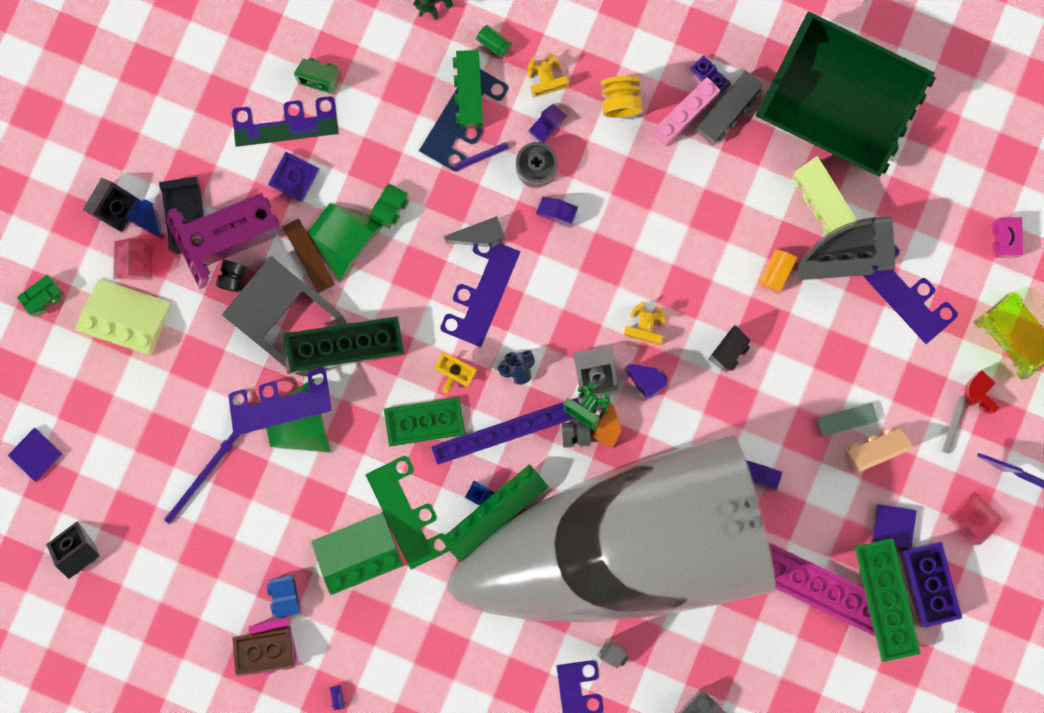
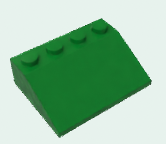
M383 512L311 541L330 596L404 566Z

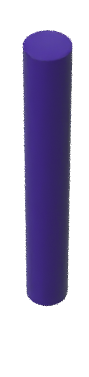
M504 142L454 165L457 171L505 151L509 149L507 142Z

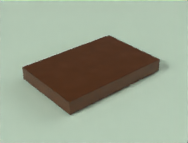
M291 628L232 637L235 675L237 677L295 667Z

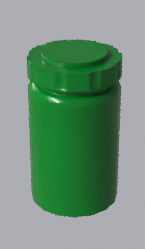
M488 24L480 30L476 37L477 41L500 58L506 56L513 44Z

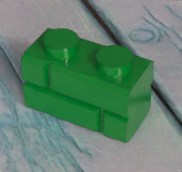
M46 274L17 296V299L29 315L39 317L47 311L46 308L49 305L59 303L64 292L55 280Z

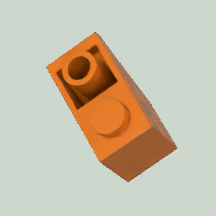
M610 403L608 413L604 414V408H602L599 414L602 417L599 428L596 431L591 430L590 433L594 434L592 439L613 448L622 429L614 405Z

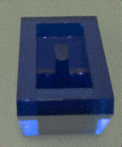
M473 480L465 499L480 506L495 492Z

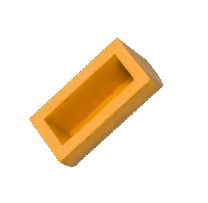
M774 250L758 284L778 294L798 257L781 250Z

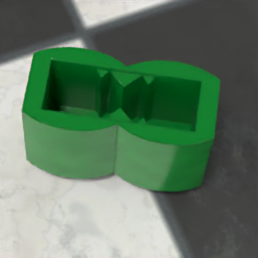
M388 183L371 210L370 219L389 229L392 225L396 226L401 217L399 215L402 209L405 210L409 204L408 193Z

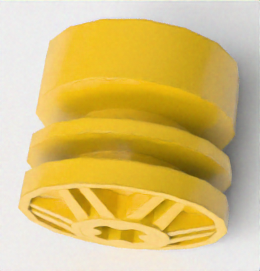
M615 76L600 82L601 89H603L601 96L608 98L602 101L603 116L623 118L635 116L643 112L642 98L634 96L641 92L639 77Z

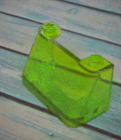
M1008 292L976 318L973 323L978 328L983 327L987 329L985 333L987 335L990 334L1014 362L1013 366L1019 367V371L1016 374L1021 380H1025L1033 376L1044 366V327L1023 304V299L1017 292Z

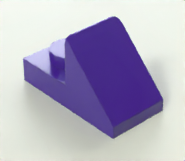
M551 104L541 112V117L528 132L538 141L544 143L567 115L555 104Z

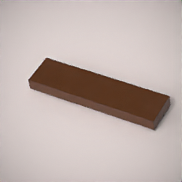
M298 218L283 226V230L317 292L320 294L336 285L300 219Z

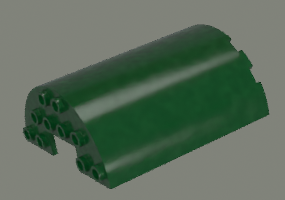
M808 11L755 116L880 177L882 173L886 174L890 166L888 163L890 157H895L899 149L898 139L899 137H904L908 129L906 123L908 120H913L918 104H923L927 96L925 93L927 87H932L936 79L934 76L935 72Z

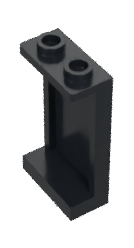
M197 176L159 182L168 234V250L174 254H182L167 223L168 210L176 208L178 213L181 212L185 219L184 225L204 217L200 180Z

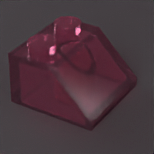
M128 238L114 241L113 279L152 280L153 242L148 238Z
M976 491L948 517L974 546H980L995 531L1002 520Z

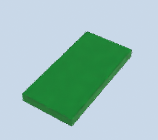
M460 397L384 409L389 447L465 435Z

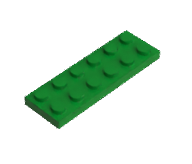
M891 538L855 546V554L881 662L921 654L894 539Z

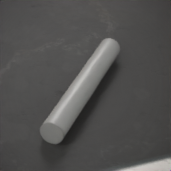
M959 397L942 449L944 453H950L966 398Z

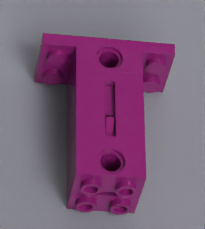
M262 193L185 225V219L181 212L178 213L176 208L168 210L167 223L199 290L207 286L208 275H210L208 265L275 237L279 220L275 214H272L270 201L267 197L264 198Z

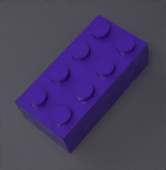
M942 542L900 551L920 627L927 628L963 619Z

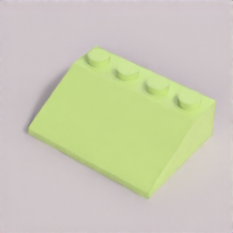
M98 279L81 312L75 330L153 356L171 302Z

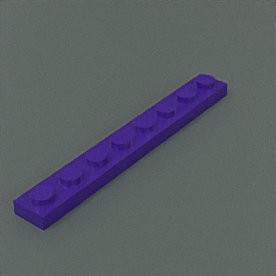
M578 398L571 399L579 404ZM562 402L431 446L437 465L574 420L575 418L564 412Z

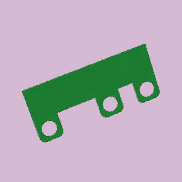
M402 456L365 475L410 570L449 552V549L445 547L444 550L437 551L433 547L436 539H441L445 536L443 533L426 540L421 528L435 522L437 517L432 506L428 503L414 510L411 509L398 480L412 474L414 469L409 458ZM404 461L408 464V471L401 474L396 470L398 462ZM422 509H428L431 512V518L428 521H422L419 518V512Z

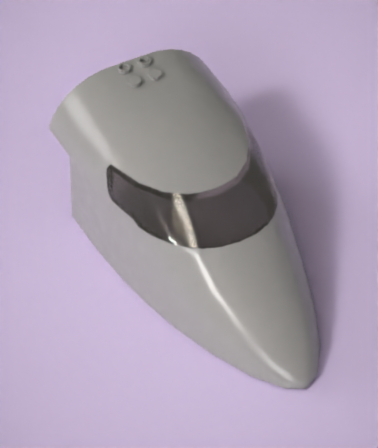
M735 435L684 447L618 468L576 484L535 504L509 520L464 558L451 572L447 585L449 593L459 602L487 613L525 620L567 623L615 621L681 612L774 592L776 588L771 554L756 494L744 454Z

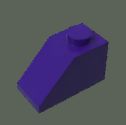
M542 197L536 215L571 228L578 211V206L560 199Z

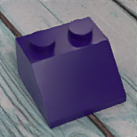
M629 364L625 368L626 373L646 400L652 398L668 385V377L662 370L659 372L657 368Z

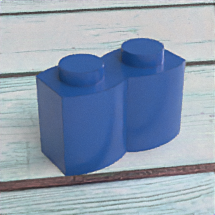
M294 575L269 580V584L266 587L268 595L272 596L273 603L270 604L272 615H275L276 618L300 614L301 608Z

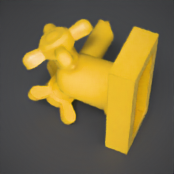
M551 53L546 54L548 62L542 61L540 66L535 65V57H532L527 67L529 78L532 77V72H536L540 79L539 84L530 86L532 98L569 88L567 76L555 79L552 68L555 66L560 70L561 62L552 56Z
M641 302L634 307L630 314L632 318L636 314L640 317L637 329L626 326L623 336L660 346L663 336L652 333L654 321L660 320L661 326L665 323V314L662 311V307L657 306V313L652 314L642 309L646 303Z
M442 352L434 367V370L448 377L442 388L444 393H449L455 381L460 385L469 387L477 372L475 368L445 352Z

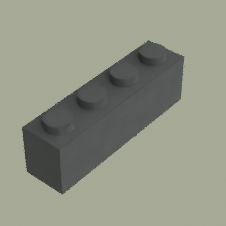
M745 70L700 123L696 132L712 145L716 142L720 143L727 135L724 132L728 128L732 129L739 121L737 119L739 114L742 113L744 115L750 108V101L752 99L756 101L762 94L761 88L763 84Z

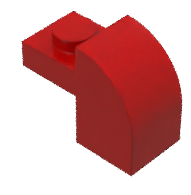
M983 370L977 371L967 382L964 394L970 407L978 403L979 409L985 414H993L1000 407L986 393L996 382Z

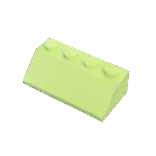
M818 156L794 172L792 180L795 186L801 188L804 193L802 195L803 199L814 209L812 211L813 215L822 222V229L826 235L840 226L857 221Z

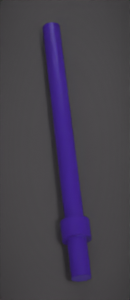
M232 432L227 440L224 439L217 453L166 516L165 522L171 524L226 452H230L234 447L233 443L240 435L233 436Z

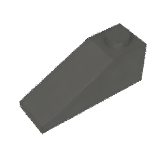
M497 216L443 236L445 243L482 247L492 245V248L502 245V241H505V235Z
M609 639L605 641L597 654L600 659L616 668H619L620 665L623 667L629 658L627 656L628 651Z

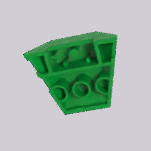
M329 203L307 233L341 282L352 268V264L372 238L376 237L383 225L370 219L369 215Z
M305 383L286 396L308 391L309 383ZM322 414L266 428L271 448L331 453Z

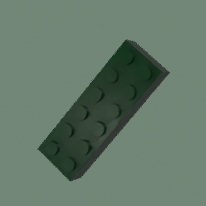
M398 316L296 331L281 335L287 374L404 355Z

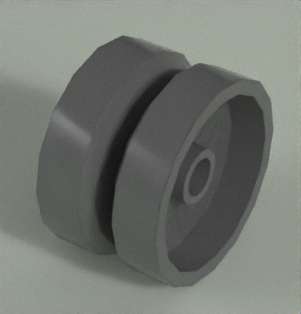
M531 142L519 150L516 157V173L524 185L531 188H541L547 186L554 179L557 173V157L549 145L542 142Z

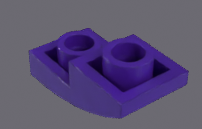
M704 55L690 67V70L701 82L708 77L721 90L720 95L731 85V81L717 70V66Z

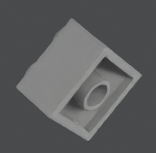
M611 346L573 353L579 387L594 382L595 386L592 388H595L596 392L593 394L618 390L615 361Z

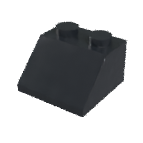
M101 178L84 206L83 211L122 232L141 200L115 183Z
M734 324L708 360L725 373L729 369L733 371L739 363L737 361L738 357L741 354L744 356L751 348L748 345L751 340Z
M78 521L46 544L55 567L68 579L78 574L100 556L96 545Z

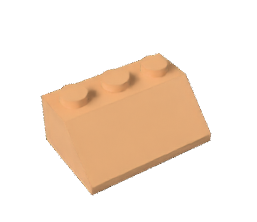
M892 427L883 431L884 435L877 438L876 435L865 439L867 443L859 445V442L848 446L849 450L844 453L853 473H857L912 450L914 447L901 428L895 430Z

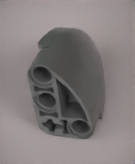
M892 216L860 219L840 226L825 235L800 260L798 265L799 280L870 275L875 272V265H877L878 271L895 270Z

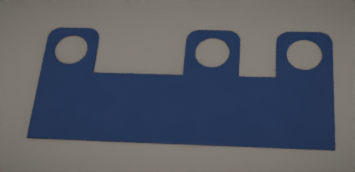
M480 69L481 98L485 93L493 99L501 101L509 89L508 85ZM494 84L502 85L503 93L496 96L492 93L491 88ZM458 87L419 149L421 153L454 172H457V169L449 164V157L455 154L460 157L461 161L466 159L465 155L451 148L457 137L469 144H475L482 134L481 128H475L477 136L474 139H468L465 136L466 129H460V123L456 124V112H459V105H455V94H458Z

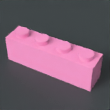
M707 77L652 130L653 134L667 147L720 95L721 90Z

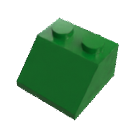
M303 58L294 72L298 84L334 95L341 75L337 66L331 63L321 64L319 60L309 58L308 60Z

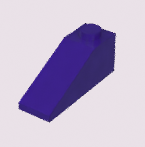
M746 460L752 483L776 491L783 472Z

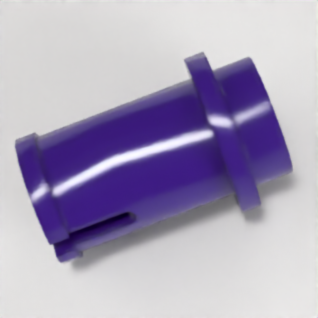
M342 685L329 687L332 699L331 707H333L334 711L345 709L346 702L343 699Z

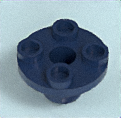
M531 350L516 354L515 352L506 354L504 356L505 360L497 367L500 375L506 378L512 377L513 383L517 385L529 382L532 377L530 368L535 363Z

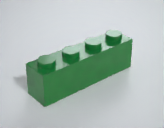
M479 49L456 51V57H453V69L457 68V75H454V87H458V94H455V105H459V112H456V124L460 123V129L483 128Z

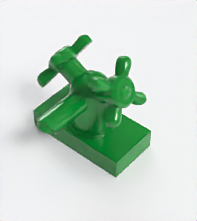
M591 382L589 385L578 388V392H581L579 393V398H582L584 395L586 396L580 405L567 397L563 402L564 412L596 431L600 426L599 417L593 413L597 412V406H603L604 414L608 413L610 399L608 391L604 392V398H598L593 394L596 390L592 388L595 386L594 382Z

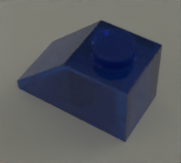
M136 199L126 219L154 236L163 239L162 227L158 212L153 208L154 204L146 199H143V201Z

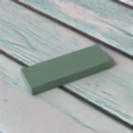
M873 403L816 418L821 437L878 421Z

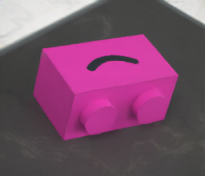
M999 217L992 224V234H995V242H993L992 249L993 253L996 254V258H1020L1023 256L1022 217Z

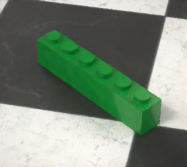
M530 464L527 465L443 536L441 541L456 559L461 562L549 486Z

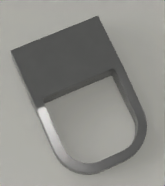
M272 256L268 258L222 313L223 317L285 367L284 356L264 341V337L302 292L332 315L339 325L347 324L345 318L337 309ZM310 371L299 372L294 374L308 377V373Z

